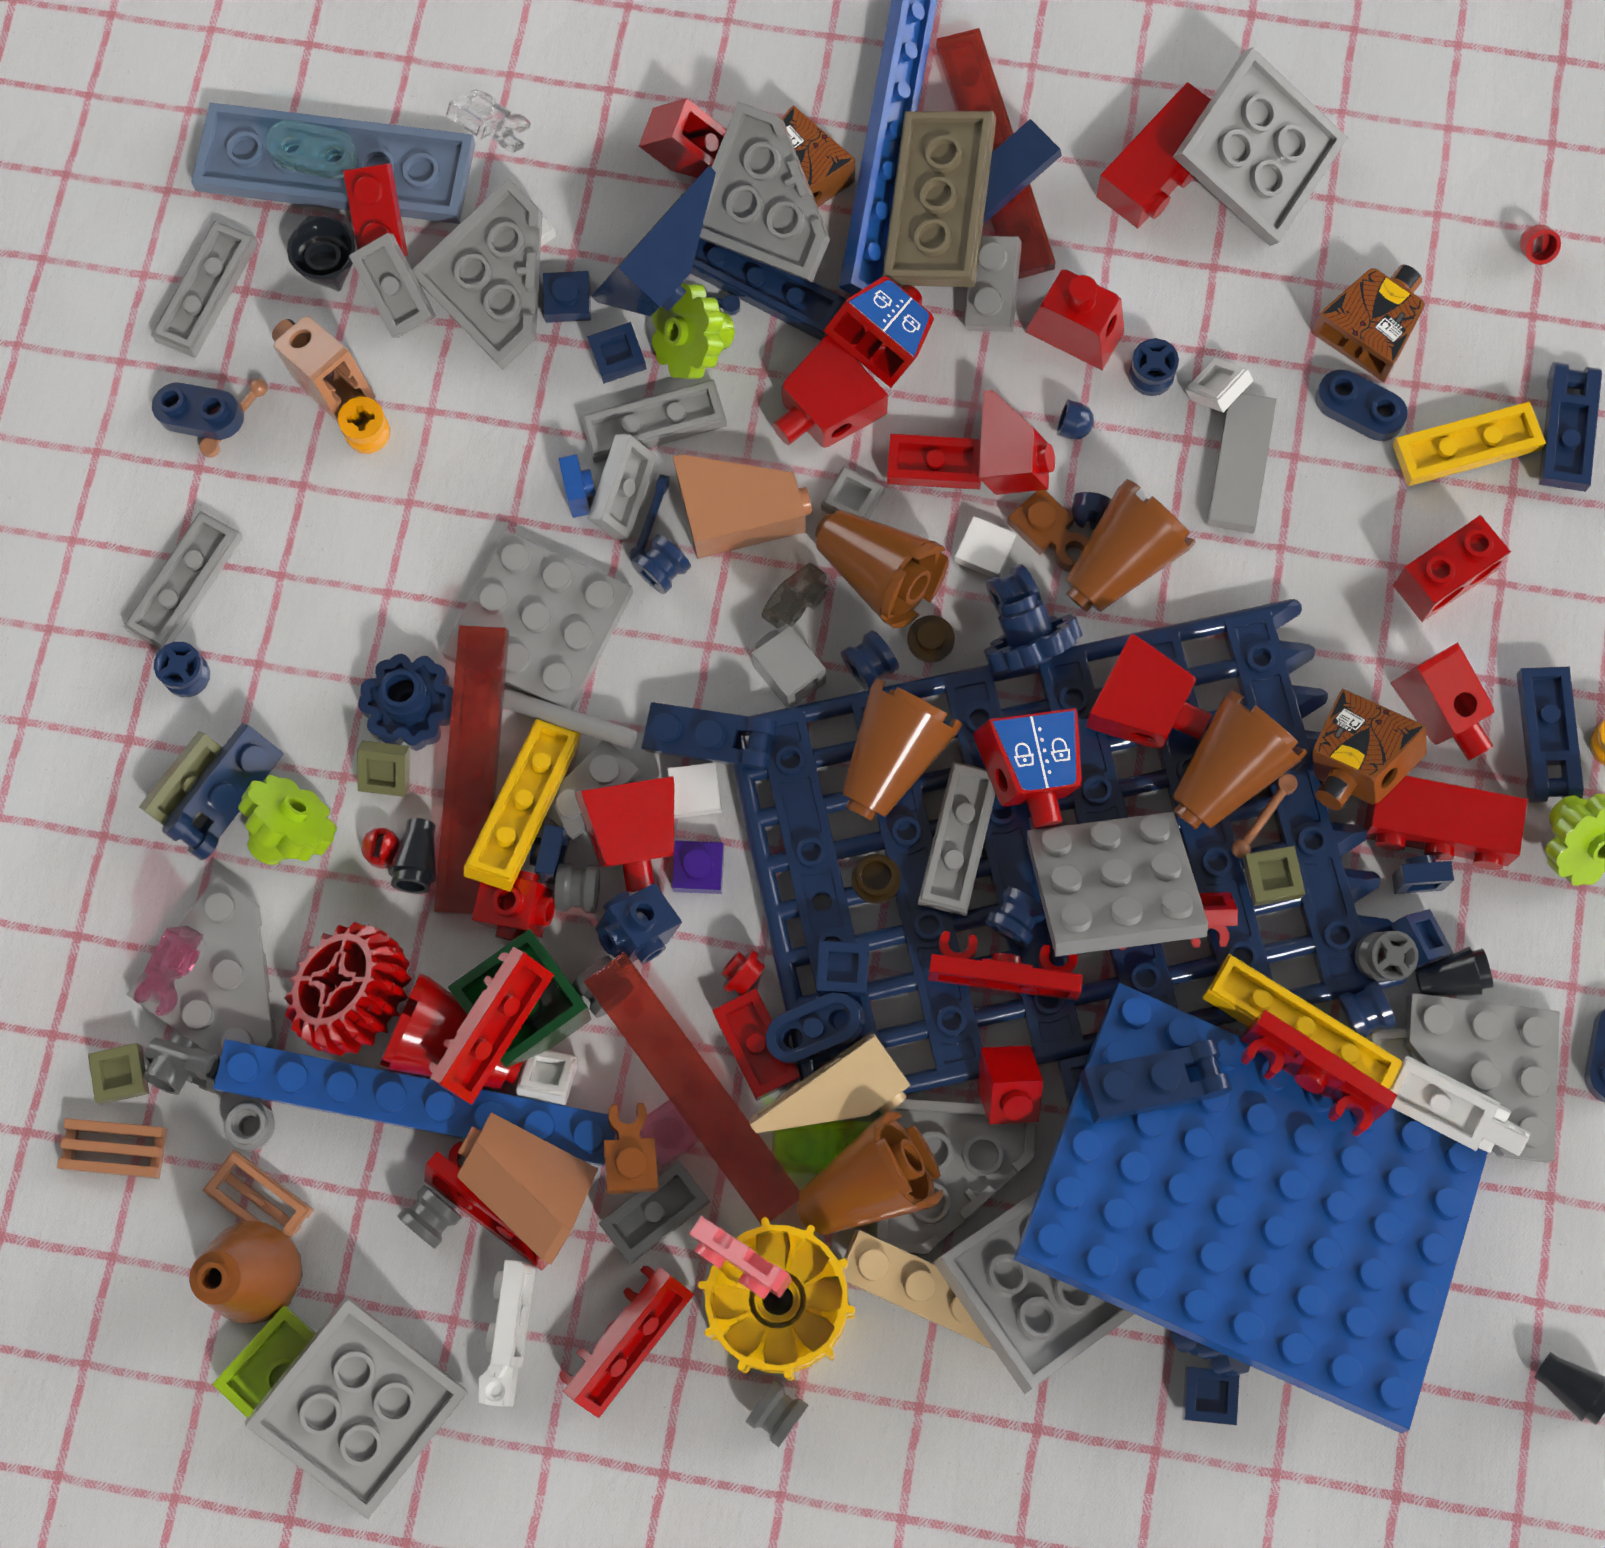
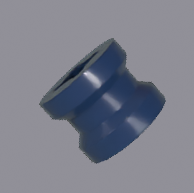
M1158 338L1147 339L1137 346L1134 350L1129 370L1130 383L1135 390L1148 396L1161 395L1169 390L1173 384L1179 364L1178 352L1174 346L1166 340ZM1151 370L1159 371L1160 375L1152 373L1148 374V372H1150Z
M659 534L651 540L650 549L645 554H638L631 561L636 572L651 587L662 594H666L672 588V580L678 574H685L691 568V564L686 556L671 541Z
M1023 564L1012 567L1009 575L1003 578L994 576L986 580L988 594L999 615H1001L998 607L999 603L1019 593L1034 591L1037 600H1042L1034 579Z
M874 630L866 633L863 636L862 643L858 646H849L840 652L842 660L852 676L866 690H870L875 678H879L884 673L892 674L899 669V663L894 653L883 638Z
M172 642L165 645L158 651L154 659L156 677L176 696L193 697L198 695L206 688L210 680L208 663L191 644L186 642ZM188 666H190L189 674L187 673Z
M1007 886L1000 895L1002 903L996 911L990 912L985 922L993 931L1017 945L1028 947L1033 939L1031 931L1035 924L1045 919L1043 905L1030 895Z
M1376 980L1367 983L1364 990L1356 994L1347 991L1338 995L1340 1005L1350 1028L1363 1037L1368 1038L1370 1032L1379 1027L1388 1030L1397 1025L1390 1004Z

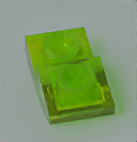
M837 1120L774 1130L772 1137V1173L818 1174L872 1122Z

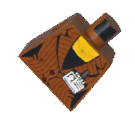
M793 105L782 117V120L785 123L816 205L819 207L855 182V158Z
M1404 264L1398 267L1391 278L1376 268L1369 269L1323 309L1312 334L1382 382H1385L1426 305L1423 299L1414 294L1422 283L1421 275L1413 267Z
M1342 688L1313 749L1314 775L1323 781L1315 793L1318 801L1327 808L1336 811L1343 807L1350 795L1370 804L1379 803L1426 755V725Z

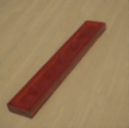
M976 28L937 38L936 49L956 111H994L996 126L993 152L1013 134V130L980 29ZM1029 184L991 218L996 236L1019 237L1022 242L1018 279L1055 270L1056 264L1031 185Z
M459 625L434 912L473 915L480 881L465 877L464 865L495 803L509 630L505 627Z
M625 952L586 979L584 983L760 1224L762 1218L766 1217L771 1222L799 1200L800 1190L759 1134L755 1133L748 1119Z

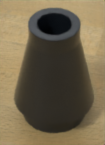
M422 818L407 820L405 832L388 870L389 875L392 877L391 886L406 893L423 894L427 893L430 890L431 883L436 881L434 840L436 825L432 821Z
M1469 946L1425 967L1415 969L1420 994L1482 995L1483 989L1493 987L1490 965L1483 948L1472 951Z
M1549 1352L1533 1378L1545 1385L1581 1422L1586 1418L1596 1425L1605 1413V1376L1566 1361Z

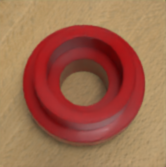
M750 950L746 955L738 951L726 964L721 972V975L726 978L722 987L725 991L729 993L733 990L741 996L758 979L765 965L757 959L759 954L755 950Z

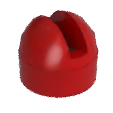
M1537 224L1528 227L1522 233L1519 245L1522 254L1530 262L1536 265H1544L1555 259L1560 252L1561 238L1549 226ZM1535 239L1538 252H1533Z
M374 828L366 833L362 840V854L373 867L380 869L389 868L400 844V839L393 831L387 828ZM379 836H384L380 849V858L374 857L377 839Z

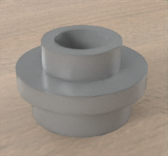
M254 1100L237 1103L229 1110L224 1120V1133L227 1140L236 1148L245 1151L257 1150L266 1145L273 1136L275 1129V1120L271 1110L264 1104ZM255 1117L258 1120V1129L255 1133L246 1135L243 1131V1124L248 1118Z

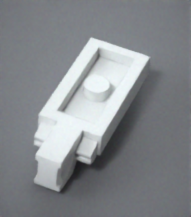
M1409 1056L1404 1058L1402 1066L1389 1089L1397 1094L1391 1108L1475 1151L1480 1148L1491 1153L1496 1144L1520 1156L1530 1138L1531 1133L1507 1120L1511 1111L1501 1106L1500 1102Z
M505 1260L503 1271L499 1270L496 1274L493 1297L495 1301L499 1302L496 1322H491L487 1331L486 1351L491 1353V1361L488 1370L479 1376V1403L509 1407L514 1405L518 1369L523 1367L536 1267L533 1264Z

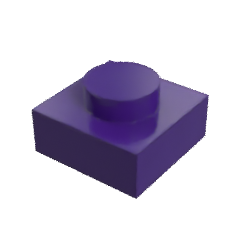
M675 841L673 892L722 894L724 842Z

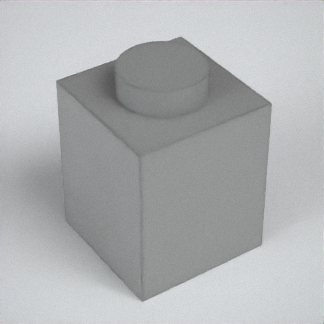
M791 625L780 633L778 630L767 633L755 645L756 650L752 653L754 668L786 708L795 706L826 683V668Z

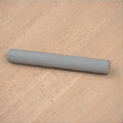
M506 689L501 697L500 705L503 708L628 749H632L637 740V731L519 692Z

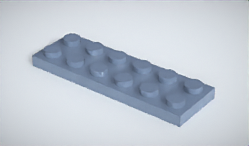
M210 102L191 183L195 191L350 210L343 170L392 164L401 217L460 224L476 143L473 134Z

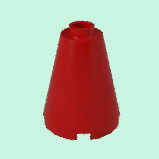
M420 973L379 1065L389 1070L430 1077L432 1073L428 1069L429 1064L433 1062L438 1065L448 1049L442 1045L445 1039L454 1040L457 1035L456 1032L467 1017V1014L452 993L430 977ZM499 1061L484 1086L501 1089L504 1081L514 1084L524 1061L505 1068L501 1061Z

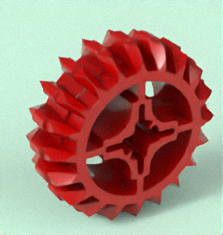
M354 922L349 927L338 925L333 935L322 934L320 944L317 947L308 946L309 955L304 962H296L300 969L296 976L288 979L293 986V990L284 999L290 1005L285 1016L291 1020V1029L296 1032L297 1036L317 1051L322 1050L341 1057L345 1052L357 1054L364 1044L373 1046L378 1032L388 1033L387 1023L392 1017L400 1016L397 1011L399 1002L409 998L403 988L410 983L412 978L406 971L410 962L403 954L404 949L387 933L378 927L373 928L369 924L366 926Z

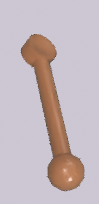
M254 379L250 383L249 393L240 402L244 412L257 397L264 396L267 393L268 386L264 380ZM204 438L199 444L200 451L208 458L215 457L220 451L219 443L221 440Z
M1284 774L1278 779L1276 783L1277 791L1245 836L1232 844V854L1235 857L1243 858L1245 854H1250V844L1285 795H1290L1296 790L1298 781L1294 775Z

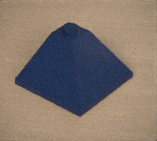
M710 166L677 199L591 295L597 303L651 316L661 306L668 312L687 292L681 286V283L689 276L692 270L716 174Z

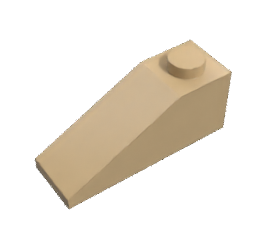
M872 1030L751 1116L750 1126L755 1133L869 1116L877 1109L881 1114H884L894 1109L906 1099L907 1096L903 1091L911 1085Z

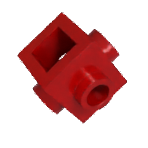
M520 870L511 892L480 882L472 920L487 928L497 929L495 937L513 941L528 929H531L536 937L542 938L545 926L550 925L554 916L553 890L538 882V874Z

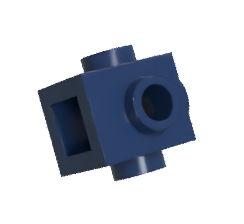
M653 883L631 896L628 891H624L611 898L603 906L605 913L595 927V930L598 933L603 949L609 955L614 956L621 968L638 959L641 964H645L659 956L666 949L665 944L670 941L682 924V921L658 886Z

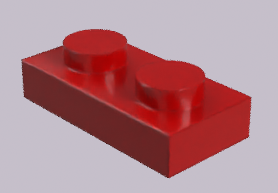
M392 164L343 170L357 250L390 233L394 235L404 256H408Z
M890 434L887 484L980 490L979 463L981 439Z
M757 988L712 1010L756 1101L800 1080L801 1077L795 1064L785 1063L776 1059L767 1047L766 1033L773 1020Z

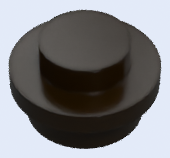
M927 615L917 619L910 626L907 635V644L911 653L917 659L928 663L939 662L945 659L952 652L955 643V634L952 626L945 619L935 615Z
M882 854L867 855L860 859L853 868L852 886L855 893L862 900L872 904L884 903L892 899L898 892L901 884V873L899 867L891 858Z

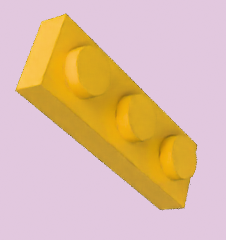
M1529 401L1396 437L1392 445L1407 486H1412L1541 451L1546 442Z

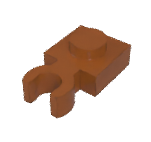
M1046 490L1036 491L1007 520V524L1039 555L1049 547L1054 550L1056 563L1066 572L1071 571L1075 562L1065 551L1068 548L1074 547L1082 552L1088 541L1086 536L1068 531L1074 524V517Z
M637 1103V1119L630 1124H625L618 1118L617 1104L610 1106L608 1124L611 1130L617 1134L618 1140H604L603 1143L606 1195L655 1192L658 1190L655 1137L640 1138V1132L644 1128L647 1119V1110L644 1103Z

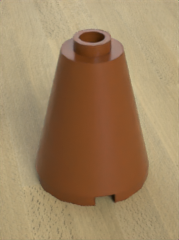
M1128 479L1117 488L1065 580L1071 587L1066 595L1086 613L1092 607L1099 612L1103 611L1188 552L1196 543L1195 539L1187 537L1190 533L1188 529L1157 499L1151 496L1150 499L1141 500L1136 495V492L1141 487Z
M843 510L826 515L819 522L815 531L817 550L880 619L894 629L903 628L913 622L920 615L914 611L916 606L922 599L930 603L944 580L948 567V557L942 554V551L946 549L930 539Z
M875 678L870 688L842 791L844 796L850 798L846 808L870 821L873 820L876 813L886 817L957 735L962 726V723L957 719L951 720L949 725L943 723L947 716L946 712L897 687L896 691L891 689L889 693L882 691L886 681Z
M1233 690L1223 698L1172 796L1179 803L1173 811L1195 830L1202 823L1211 829L1301 762V759L1307 753L1305 749L1295 747L1298 741L1255 705L1249 711L1240 702L1244 697Z
M888 1111L874 1120L800 1190L797 1213L806 1228L809 1225H813L818 1234L828 1235L922 1211L938 1204L943 1197V1189L935 1193L933 1180L941 1176L939 1167L930 1147L914 1125L905 1129L896 1121L903 1116L898 1112Z
M257 1221L241 1222L223 1230L194 1262L189 1275L190 1287L200 1301L233 1322L256 1324L269 1321L283 1306L291 1304L297 1287L300 1286L303 1276L301 1255L292 1238L286 1236L274 1226Z

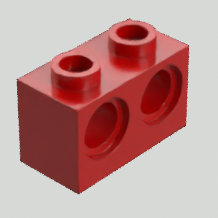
M1479 515L1406 565L1393 584V587L1420 621L1424 622L1495 573L1511 551L1485 519Z

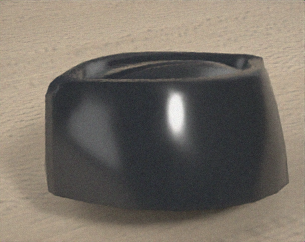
M307 216L293 231L288 240L287 254L289 262L307 280L338 292L342 290L353 264L349 255L355 252L354 236L350 229L340 220L324 216Z

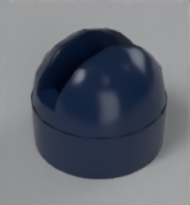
M1068 399L1060 415L1057 436L1076 440L1087 436L1094 426V415L1090 408L1082 403Z
M1094 492L1076 493L1072 504L1074 521L1081 528H1084L1086 522H1090V530H1094L1111 499L1103 494Z

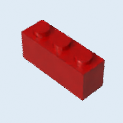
M1186 82L1100 174L1096 197L1137 229L1149 216L1152 219H1156L1167 207L1171 199L1169 195L1178 185L1181 188H1185L1194 178L1173 156L1211 99L1189 82Z
M1406 775L1379 803L1367 804L1364 828L1367 830L1366 839L1375 840V845L1385 850L1402 851L1405 847L1424 850V855H1433L1436 860H1452L1456 856L1471 859L1474 866L1482 869L1500 870L1503 869V866L1508 867L1520 856L1528 799Z

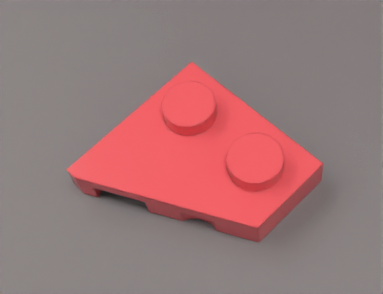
M703 1216L699 1218L689 1233L692 1238L699 1242L694 1252L719 1269L725 1261L739 1269L743 1274L738 1282L762 1299H765L769 1292L781 1298L792 1281L789 1273L777 1265L771 1264L756 1254L750 1247Z

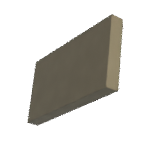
M905 111L883 276L889 277L897 285L975 287L996 126L994 111Z

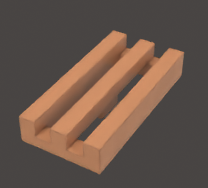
M65 1118L63 1128L66 1129L65 1138L61 1139L60 1148L63 1149L62 1158H58V1169L160 1179L168 1129ZM79 1131L154 1138L153 1147L78 1140ZM76 1150L151 1157L150 1167L74 1159Z
M236 1150L230 1153L202 1190L242 1222H262L219 1189L224 1181L282 1224L284 1228L281 1232L288 1237L296 1234L302 1227L301 1224L306 1217L309 1218L314 1211L308 1204ZM237 1165L295 1209L296 1212L292 1217H289L231 1171Z

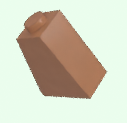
M683 454L673 456L676 476L698 559L806 532L805 516L813 514L807 487L798 488L794 472Z
M491 1112L483 1128L479 1130L472 1126L461 1145L458 1154L466 1157L457 1177L539 1258L552 1265L574 1227L598 1168Z

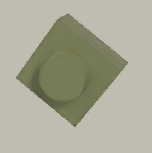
M362 740L357 749L358 791L405 797L410 788V746Z
M1295 846L1245 854L1243 857L1253 907L1300 899L1306 894Z
M134 1043L88 1054L96 1103L102 1105L149 1094L148 1081L143 1077L146 1068L143 1048L140 1044Z

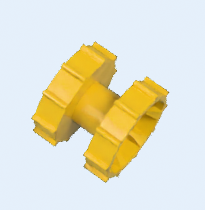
M764 1217L761 1220L762 1226L746 1231L736 1237V1239L750 1247L756 1254L771 1264H775L789 1273L792 1281L787 1289L793 1295L792 1307L783 1315L770 1314L765 1309L764 1299L738 1282L743 1272L727 1261L724 1262L720 1269L712 1264L707 1281L698 1282V1287L705 1293V1310L710 1325L709 1328L705 1329L704 1334L713 1341H719L725 1350L738 1359L737 1368L743 1373L749 1374L752 1369H756L769 1374H784L786 1379L794 1381L796 1372L812 1367L825 1357L831 1361L835 1359L833 1348L842 1336L847 1319L853 1320L855 1318V1307L848 1305V1289L843 1270L848 1267V1261L845 1258L838 1261L829 1247L817 1238L813 1225H809L806 1230L789 1225H770L769 1219Z

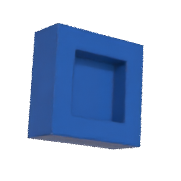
M577 454L558 458L572 517L589 515L590 506L588 498L594 497L596 494L591 470H581Z

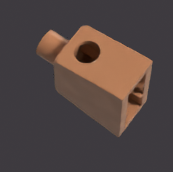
M310 316L301 318L297 323L291 319H284L274 327L272 331V339L275 341L273 347L291 376L337 423L341 407L350 399L356 397L375 398L373 391L349 350ZM333 370L334 377L329 383L324 377Z

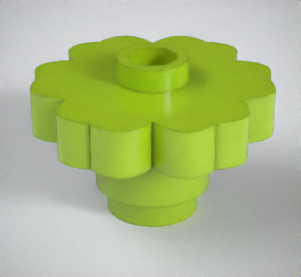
M681 284L687 291L668 312L661 306L652 314V322L657 329L652 336V346L656 352L658 363L660 365H668L671 377L700 379L704 375L705 368H714L721 351L731 346L734 340L735 328L732 318L727 313L719 310L716 298L706 297L703 285Z
M268 775L263 782L252 781L242 795V801L238 809L248 818L245 823V827L249 831L247 847L250 853L260 862L268 865H277L287 859H298L306 862L311 859L313 854L323 855L334 841L337 827L327 818L330 814L328 806L320 801L314 792L305 789L300 790L291 779Z
M1595 794L1589 800L1579 798L1578 796L1565 797L1555 804L1549 814V823L1552 826V833L1555 838L1545 847L1547 864L1560 877H1565L1573 886L1592 885L1599 881L1605 872V794Z

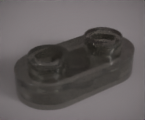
M808 563L778 586L767 601L761 617L777 629L782 628L786 624L792 627L801 618L807 607L812 610L816 609L827 595L829 586L825 584L827 573L813 563Z

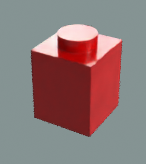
M1030 1045L981 1048L977 1089L989 1125L1039 1122L1043 1079Z

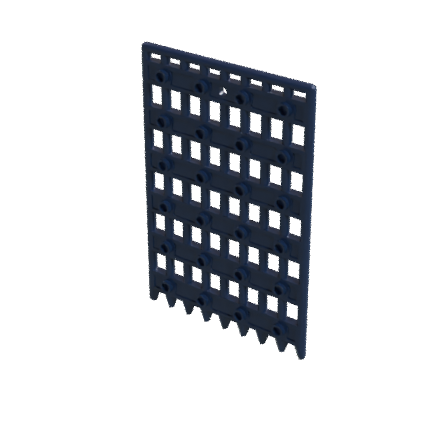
M1288 599L1132 634L1138 636L1191 673L1196 678L1194 686L1236 677L1240 694L1244 697L1242 705L1249 711L1255 705L1298 741L1295 747L1303 748L1307 751L1301 762L1284 773L1294 775L1298 781V786L1292 794L1285 795L1273 812L1281 841L1252 847L1250 852L1256 853L1295 846L1306 894L1300 899L1253 907L1243 871L1245 869L1243 858H1237L1232 854L1231 847L1235 842L1231 823L1258 817L1277 791L1276 783L1278 779L1266 787L1268 795L1248 800L1211 829L1202 823L1195 830L1174 812L1198 892H1231L1238 908V926H1226L1229 932V941L1226 947L1219 946L1216 935L1217 930L1208 929L1207 940L1212 956L1167 966L1161 943L1127 947L1125 950H1119V948L1110 949L1116 977L1083 984L1077 1001L1019 993V999L973 1008L968 986L928 980L931 955H940L939 940L941 934L944 931L950 932L949 947L952 951L960 953L955 932L987 926L985 920L990 912L996 911L1002 903L1000 895L1005 887L1016 888L1042 904L1027 845V830H1031L1028 819L1031 818L1028 803L1002 806L997 795H995L983 845L985 857L980 858L975 879L986 876L991 877L997 904L970 909L967 911L966 916L918 905L939 820V818L928 820L922 793L946 788L951 768L923 773L886 817L876 813L880 831L833 841L827 814L848 810L846 806L850 798L844 796L842 791L823 795L817 768L851 761L856 740L812 750L806 723L852 713L858 735L870 690L752 715L772 719L777 722L774 737H769L766 753L770 755L768 769L760 770L732 765L785 1011H790L827 995L814 993L802 996L796 967L811 965L815 988L817 987L819 941L869 943V951L906 943L913 971L868 981L867 997L850 996L859 1002L864 1011L865 1024L861 1034L849 1044L804 1063L797 1064L801 1077L800 1080L802 1081L818 1069L817 1063L830 1061L872 1030L885 1048L929 1039L935 1068L905 1074L911 1085L903 1091L905 1095L978 1079L981 1048H983L978 1028L1025 1018L1032 1045L1031 1049L1037 1065L1090 1054L1097 1032L1082 1035L1075 1006L1110 999L1113 989L1118 983H1121L1178 1009L1172 985L1215 976L1228 954L1241 960L1271 980L1273 978L1269 963L1313 954L1320 983L1289 989V991L1312 1005L1339 999L1338 995L1347 991L1353 994L1363 991L1366 984L1373 980L1364 977L1355 963L1357 943L1363 936L1371 932L1394 930L1390 925L1392 922L1389 919L1357 915L1354 903L1379 887L1381 877L1371 871L1344 868L1341 856L1366 840L1367 830L1361 825L1330 821L1329 808L1320 803L1315 795L1323 783L1314 775L1313 749L1321 732L1305 730L1302 719L1326 704L1328 693L1320 688L1292 685L1289 674L1312 660L1315 655V648L1310 644L1279 640L1277 633L1278 628L1300 615L1302 611L1301 603L1296 599ZM1224 633L1231 659L1188 668L1181 642ZM1130 634L1072 646L1044 663L1023 667L1014 671H1010L1008 668L1003 671L994 672L990 669L989 665H983L890 685L882 689V691L889 693L891 689L896 691L897 687L919 698L946 693L952 720L957 719L962 723L959 732L954 737L957 738L962 763L983 769L986 768L975 743L973 733L989 719L1076 708L1082 782L1077 790L1067 797L1058 799L1060 811L1074 810L1077 824L1128 818L1124 797L1165 788L1168 789L1174 810L1179 803L1172 796L1217 710L1208 711L1212 714V717L1200 741L1181 731L1172 729L1163 749H1157L1162 770L1118 779L1111 752L1142 746V744L1086 727L1089 714L1103 687L1094 688L1088 662L1119 656ZM1039 673L1045 697L1044 700L1001 709L994 682ZM1193 687L1187 702L1199 707ZM951 720L943 721V723L949 725ZM742 733L739 749H747L745 736L750 734ZM769 779L775 806L761 809L755 782ZM779 825L785 852L771 855L765 827ZM884 850L885 855L897 864L901 873L900 888L895 895L901 925L855 935L848 907L867 902L855 893L853 886L844 888L838 860ZM790 871L795 899L781 901L776 873ZM818 895H826L830 898L831 905L826 910H817L812 904L814 898ZM1300 907L1307 935L1263 945L1256 916ZM800 917L806 946L792 948L786 920ZM1046 917L1044 921L1035 924L1031 931L1033 939L1028 947L1017 945L1006 939L1008 951L1000 952L1022 957V964L1033 965V968L1039 969L1038 957L1043 945H1050L1049 961L1054 966H1064V958H1067V955L1055 957ZM992 954L973 958V960L982 961V958L992 960ZM1407 978L1399 981L1377 982L1382 989L1404 984ZM914 991L918 992L924 1020L876 1030L870 1001ZM1215 1006L1186 1012L1215 1026L1238 1021ZM845 1011L838 1012L833 1020L834 1026L837 1029L843 1028L847 1024L848 1016ZM799 1030L791 1033L793 1048L798 1047L802 1042V1034Z

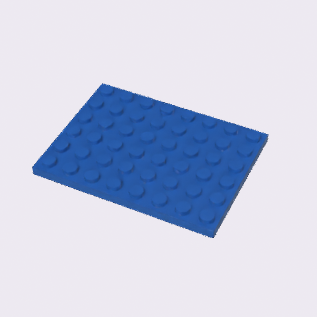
M1118 983L1113 989L1084 1068L1185 1048L1206 1040H1215L1221 1054L1217 1059L1221 1074L1228 1075L1232 1090L1222 1096L1094 1124L1081 1081H1079L1013 1260L1402 1434L1410 1430L1488 1152L1480 1148L1475 1151L1393 1108H1390V1110L1375 1120L1366 1131L1356 1137L1351 1134L1357 1123L1353 1112L1345 1110L1341 1117L1334 1122L1328 1119L1329 1110L1336 1103L1332 1098H1326L1321 1094L1311 1093L1303 1089L1296 1083L1295 1077L1284 1071L1283 1068L1273 1078L1266 1079L1263 1076L1269 1067V1061L1261 1053H1256L1247 1065L1241 1062V1055L1249 1045L1241 1040L1242 1037ZM1197 1066L1186 1068L1190 1082L1202 1080Z

